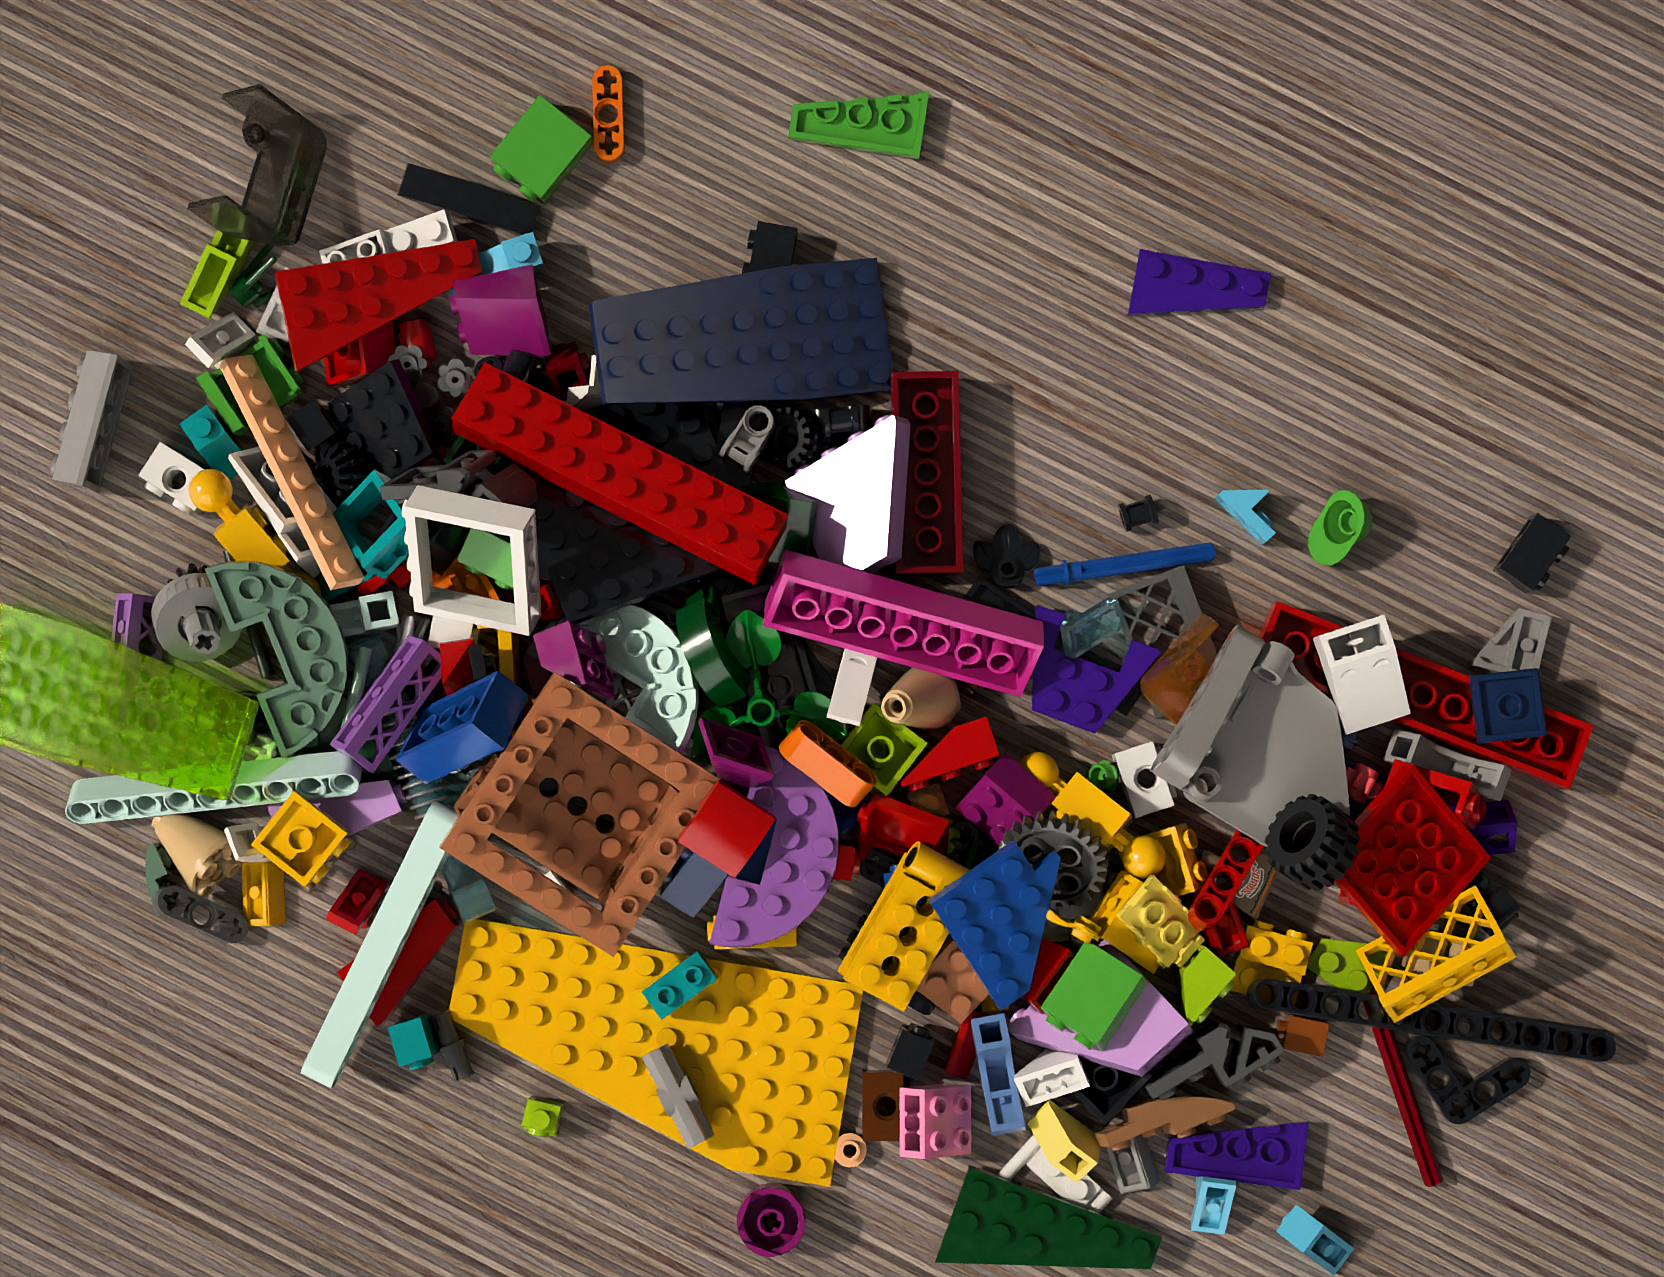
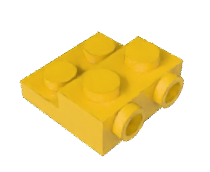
M295 790L251 845L302 886L306 887L311 882L317 885L329 871L325 864L332 855L339 858L351 842L346 838L351 831L327 812H322Z
M1186 823L1143 835L1158 840L1165 850V865L1161 872L1155 876L1165 887L1177 896L1201 890L1204 881L1208 878V872L1204 863L1197 860L1194 851L1198 846L1197 836L1192 829L1187 828ZM1119 851L1120 858L1122 861V853ZM1138 879L1143 883L1146 881V879Z
M1254 920L1253 926L1244 924L1243 928L1250 946L1236 953L1232 968L1236 973L1232 979L1235 985L1231 991L1247 995L1246 992L1250 984L1261 979L1301 983L1302 975L1305 976L1313 946L1312 942L1305 941L1307 934L1287 929L1286 935L1273 932L1274 925ZM1266 985L1261 986L1258 997L1270 1001L1272 998L1270 988ZM1298 990L1295 991L1292 995V1003L1294 1006L1298 995Z

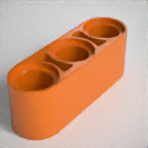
M800 720L779 745L780 753L786 760L846 806L856 807L877 783L875 773L867 765L809 721Z

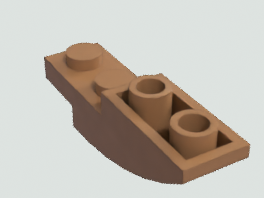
M1170 1096L1164 1100L1160 1098L1148 1099L1127 1105L1121 1111L1125 1121L1095 1133L1099 1146L1111 1147L1113 1151L1131 1145L1130 1139L1142 1134L1143 1138H1147L1162 1131L1161 1126L1165 1134H1177L1178 1138H1183L1197 1132V1125L1205 1122L1208 1125H1214L1226 1120V1113L1235 1110V1106L1228 1101L1198 1096Z

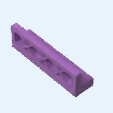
M116 593L102 717L103 727L154 731L163 648L157 639L153 622L147 624L142 616L143 604H153L156 598L154 596ZM147 635L153 643L152 652L144 658L138 650L139 641ZM143 668L148 674L149 680L148 685L140 691L135 684V676ZM138 702L145 709L144 724L130 722L132 707Z
M408 635L330 745L338 752L350 756L369 772L374 773L441 679L440 653L423 639ZM429 655L438 662V665L431 675L422 676L421 663ZM415 684V697L411 702L402 704L401 691L406 685ZM395 711V725L391 730L382 731L381 719L386 713ZM375 739L376 751L368 761L358 751L366 740Z

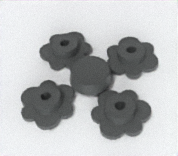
M399 345L395 350L396 354H392L388 362L399 359L408 379L416 381L412 388L423 409L429 408L426 418L436 440L439 441L442 438L447 441L454 438L451 418L455 410L452 407H445L443 409L440 405L435 404L440 398V390L449 391L454 397L459 396L461 392H467L474 381L471 378L474 373L472 367L465 366L464 362L459 358H453L449 361L448 365H441L439 367L440 377L436 385L431 380L420 379L422 370L427 366V360L422 357V349L418 345H410L408 348L404 345Z

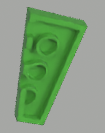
M919 92L915 95L901 96V94L887 95V97L868 99V97L855 98L854 100L839 102L833 100L793 104L788 140L919 159L929 92Z

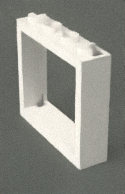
M417 485L410 498L405 500L402 506V517L406 520L404 542L408 545L409 550L407 570L411 571L409 593L413 597L414 612L530 636L542 615L535 509ZM427 519L510 536L515 604L433 587Z

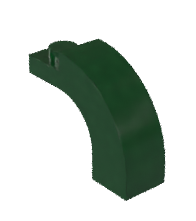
M712 583L702 589H696L685 596V607L676 611V623L680 643L693 675L706 695L718 708H721L748 696L749 672L733 655L726 643L720 624L721 591Z

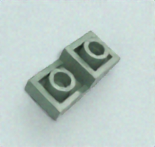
M152 843L147 846L146 881L152 905L155 893L162 887L171 886L169 883L165 884L163 879L174 874L172 868L174 863L161 843ZM174 893L163 897V901L167 903V910L170 907H175L173 903L175 902Z

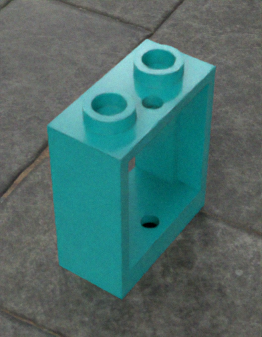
M373 470L349 497L341 503L333 512V515L351 551L363 569L386 579L409 555L408 545L404 542L406 520L402 517L403 504L397 503L396 499L386 500L397 519L369 548L356 527L382 501L380 486L392 480L388 476Z

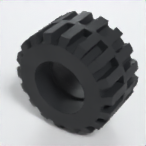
M1309 794L1307 798L1302 795L1297 797L1294 803L1292 801L1288 802L1285 805V809L1283 811L1279 810L1275 815L1277 818L1274 823L1271 822L1268 828L1270 833L1265 838V843L1268 845L1265 848V855L1269 857L1268 862L1276 871L1307 890L1312 888L1316 891L1322 890L1324 885L1327 888L1334 885V880H1340L1345 876L1344 872L1346 869L1352 867L1354 863L1352 859L1354 856H1357L1359 848L1356 847L1360 843V835L1357 833L1359 830L1358 825L1350 815L1326 798L1318 797L1315 794Z

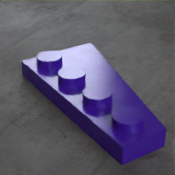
M1302 1121L1198 1133L1183 1138H1178V1136L1168 1137L1164 1171L1167 1173L1235 1180L1242 1183L1300 1190L1309 1122Z

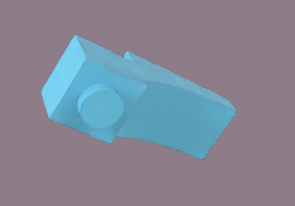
M533 232L502 241L501 244L478 254L482 269L480 275L531 264L533 265L534 272L545 268ZM454 289L448 291L449 295L454 294Z

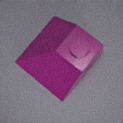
M703 717L700 718L698 723L710 760L722 781L729 785L739 784L750 788L772 780L774 772L760 736Z

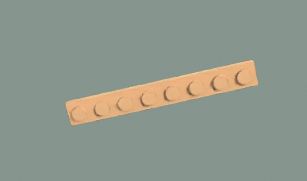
M253 354L224 358L219 367L330 590L359 585L365 577Z

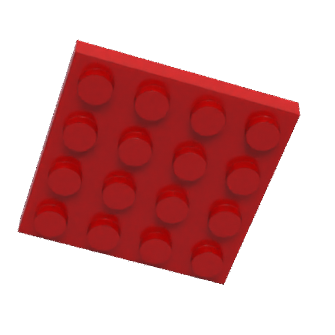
M1408 763L1399 770L1354 821L1358 825L1359 830L1357 833L1360 835V843L1356 845L1359 848L1358 854L1352 859V862H1354L1350 869L1347 868L1344 872L1345 876L1340 880H1334L1395 953L1403 957L1409 953L1491 859L1490 855L1418 769Z

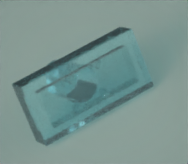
M1108 597L1083 613L1074 609H1069L1064 613L1065 618L1062 626H1060L1064 655L1075 659L1122 630L1117 600Z

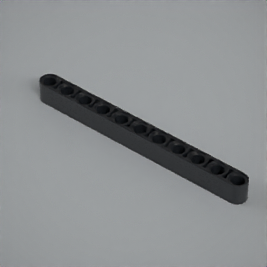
M1276 979L1256 980L1250 984L1246 992L1247 1000L1253 1008L1268 1012L1586 1062H1606L1614 1056L1616 1051V1042L1609 1033L1592 1029L1429 1004L1405 1017L1402 1023L1398 1025L1393 1022L1385 1011L1377 995ZM1263 985L1268 986L1272 992V998L1267 1004L1261 1002L1258 997L1259 989ZM1297 990L1302 992L1305 997V1004L1301 1009H1297L1292 1003V995ZM1329 996H1333L1338 1002V1009L1334 1014H1330L1325 1008V1002ZM1362 1001H1366L1371 1007V1014L1366 1020L1360 1016L1358 1011ZM1428 1012H1433L1437 1018V1024L1433 1030H1430L1425 1024V1017ZM1462 1017H1465L1470 1023V1029L1466 1035H1463L1458 1029V1023ZM1495 1022H1498L1503 1029L1502 1037L1499 1040H1496L1491 1033L1492 1025ZM1529 1027L1534 1030L1536 1036L1532 1045H1529L1524 1038L1525 1031ZM1561 1033H1564L1568 1038V1046L1565 1050L1559 1048L1557 1042L1558 1036ZM1594 1038H1597L1601 1044V1050L1598 1055H1594L1590 1047L1591 1041Z

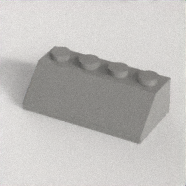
M87 350L85 358L80 359L77 367L78 385L76 390H72L68 400V409L71 410L68 422H64L60 429L59 440L62 442L59 455L55 454L51 463L50 472L53 474L52 480L99 493L133 365L120 356L112 353Z

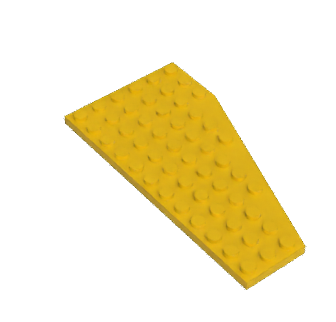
M465 917L449 1008L453 1021L686 1146L672 1116L669 1117L664 1110L656 1092L658 1088L642 1058L647 1053L669 1043L684 1075L687 1074L694 1085L700 1099L699 1105L714 1133V1136L690 1149L729 1170L830 1187L863 995L862 989L849 982L705 958L717 974L718 979L661 1020L642 994V991L691 955L622 944L615 956L612 957L580 936Z

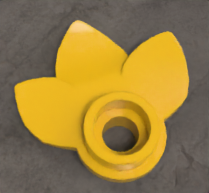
M1051 909L1048 910L1046 914L1047 920L1057 925L1074 928L1071 933L1074 937L1087 944L1090 943L1091 939L1099 941L1100 936L1098 934L1102 928L1081 915H1077L1075 920L1071 921L1056 914Z

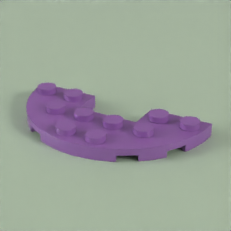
M768 746L764 747L774 776L770 781L750 787L747 797L775 815V820H777L761 883L759 885L726 877L709 942L710 945L731 948L751 947L774 939L776 940L798 927L819 906L830 887L836 870L839 844L838 829L833 809L824 790L786 760L780 751Z

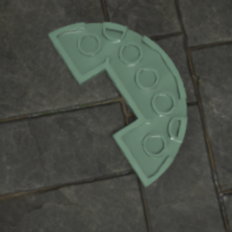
M231 561L205 568V571L230 632L263 621L287 683L260 692L256 696L281 757H286L316 738L331 720L341 702L348 675V652L342 628L335 613L320 593L299 576L285 569L254 561Z

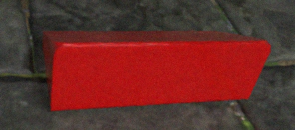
M1227 883L1217 885L1221 890H1229ZM1200 890L1190 893L1193 902ZM1232 899L1217 924L1212 929L1204 931L1211 952L1219 959L1250 946ZM1206 905L1198 906V911L1203 918H1214V913L1210 907Z
M974 1009L960 1024L944 1066L945 1073L961 1078L969 1076L976 1058L971 1019L989 1016L988 1014Z

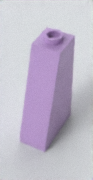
M393 780L360 783L357 792L349 796L309 800L322 812H327L351 831L348 836L406 812L404 804L408 802L405 799L406 794L404 790L401 789V784L395 785ZM284 803L266 804L271 817L276 814Z

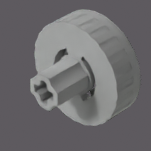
M207 573L187 574L172 580L160 590L152 605L151 617L159 643L165 651L180 660L202 662L217 658L235 645L243 630L241 628L230 632ZM195 606H207V607H210L211 609H213L214 613H213L212 611H210L209 609H206V608H196Z

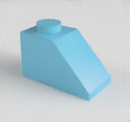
M1297 1204L1291 1212L1284 1216L1282 1224L1276 1230L1288 1242L1333 1275L1337 1273L1355 1249Z

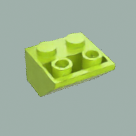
M1200 945L1181 968L1177 966L1175 969L1178 1013L1189 1025H1192L1194 1022L1200 1024L1212 1011V1008L1209 1006L1217 996L1223 998L1235 985L1232 979L1236 973L1206 946Z

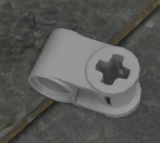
M763 406L749 408L736 429L732 431L725 441L719 455L722 457L728 456L743 465V470L748 473L759 458L764 448L763 446L775 428V419L772 413ZM759 413L765 414L768 417L767 427L761 431L753 430L750 426L751 418ZM735 447H738V448L742 449L743 451H745V452L748 453V454L745 455V454L741 453L740 451H738L737 449H735Z

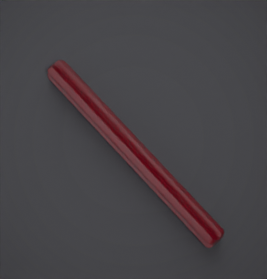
M1372 991V992H1369V993H1368V994H1370V995H1377V996H1378V994H1377L1376 991ZM1363 1001L1367 1016L1369 1017L1371 1007L1366 1001ZM1372 1028L1423 1182L1427 1187L1439 1185L1443 1182V1177L1394 1032Z

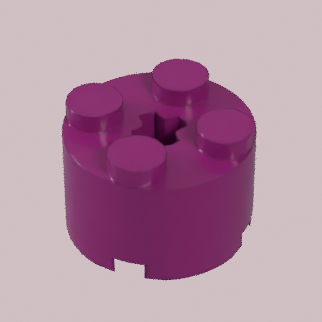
M766 1183L753 1188L742 1200L737 1214L738 1232L746 1247L752 1252L765 1257L779 1256L793 1249L801 1240L805 1229L806 1216L803 1202L792 1189L781 1184ZM771 1212L777 1214V1220L781 1222L780 1224L774 1223L772 1227L766 1226V1219L762 1216H769Z

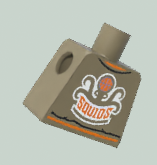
M1204 849L1198 862L1202 861L1206 866L1207 872L1210 874L1220 856ZM1232 850V856L1236 861H1247V856L1242 850ZM1260 853L1233 898L1236 909L1253 919H1257L1278 874V871L1269 864V857ZM1223 877L1215 878L1216 885L1227 883L1230 890L1228 880Z

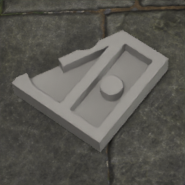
M1521 608L1516 609L1475 656L1470 666L1496 673L1532 668L1539 669L1552 616Z

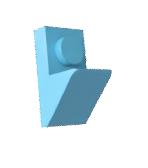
M1223 490L1214 498L1261 545L1266 543L1276 533L1271 528L1273 525L1272 521L1263 512L1258 511L1255 513L1252 510L1270 490Z
M1203 1176L1196 1177V1199L1191 1217V1231L1225 1235L1236 1189L1235 1180Z

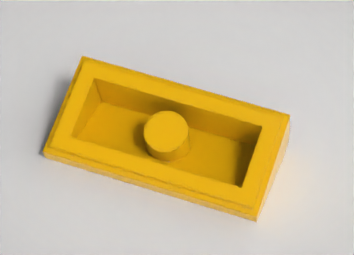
M272 861L241 862L243 916L247 920L248 926L285 924L284 871Z

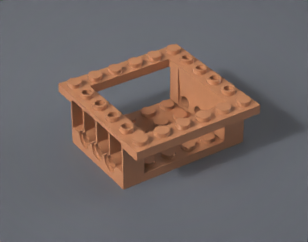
M554 672L537 698L528 693L529 696L523 707L525 713L519 722L514 725L510 733L512 736L510 742L503 751H496L487 755L453 806L458 818L439 847L614 957L686 847L677 842L679 834L698 811L700 802L715 783L721 779ZM545 778H553L558 783L557 792L551 796H544L539 791V785ZM574 796H581L586 801L585 809L579 814L570 813L567 809L568 801ZM602 814H609L614 819L613 827L606 832L597 830L595 826L596 819ZM494 833L595 897L602 907L601 911L489 841L488 837L490 834Z

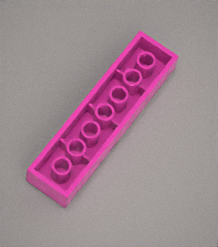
M789 550L784 551L765 600L763 626L1019 697H1021L1044 648L1042 621Z

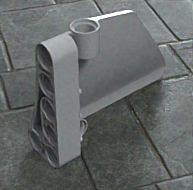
M1237 624L1227 636L1190 704L1153 762L1150 772L1182 790L1190 802H1193L1267 847L1265 838L1270 833L1268 828L1271 822L1274 823L1277 818L1275 815L1279 810L1283 811L1288 802L1292 801L1294 803L1299 796L1303 795L1306 798L1309 794H1315L1318 797L1322 796L1350 815L1344 750L1337 706L1296 670L1292 663L1295 656L1292 650L1278 642L1269 641L1265 643L1263 639ZM1198 778L1206 782L1207 792L1202 791L1197 785ZM1334 882V885L1331 887L1339 889L1338 885Z

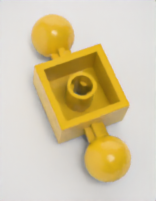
M205 469L194 475L189 484L190 499L200 510L216 512L224 522L215 529L213 535L235 561L262 562L280 567L299 576L321 595V587L315 578L308 573L294 572L287 564L290 561L291 554L277 532L274 534L267 526L269 520L258 505L252 508L248 503L239 508L231 499L233 487L226 474L216 469Z
M1043 752L1029 753L1019 761V764L1056 795L1051 803L1056 811V819L1061 820L1066 813L1069 816L1068 822L1072 824L1078 819L1082 820L1081 829L1091 826L1093 828L1091 837L1101 836L1100 847H1107V852L1113 846L1122 853V862L1126 871L1133 877L1147 879L1150 875L1156 876L1161 872L1166 861L1165 850L1161 843L1153 837H1134L1126 831L1133 822L1131 814L1090 781L1076 772L1068 783L1064 782L1059 778V768L1056 761L1050 755Z

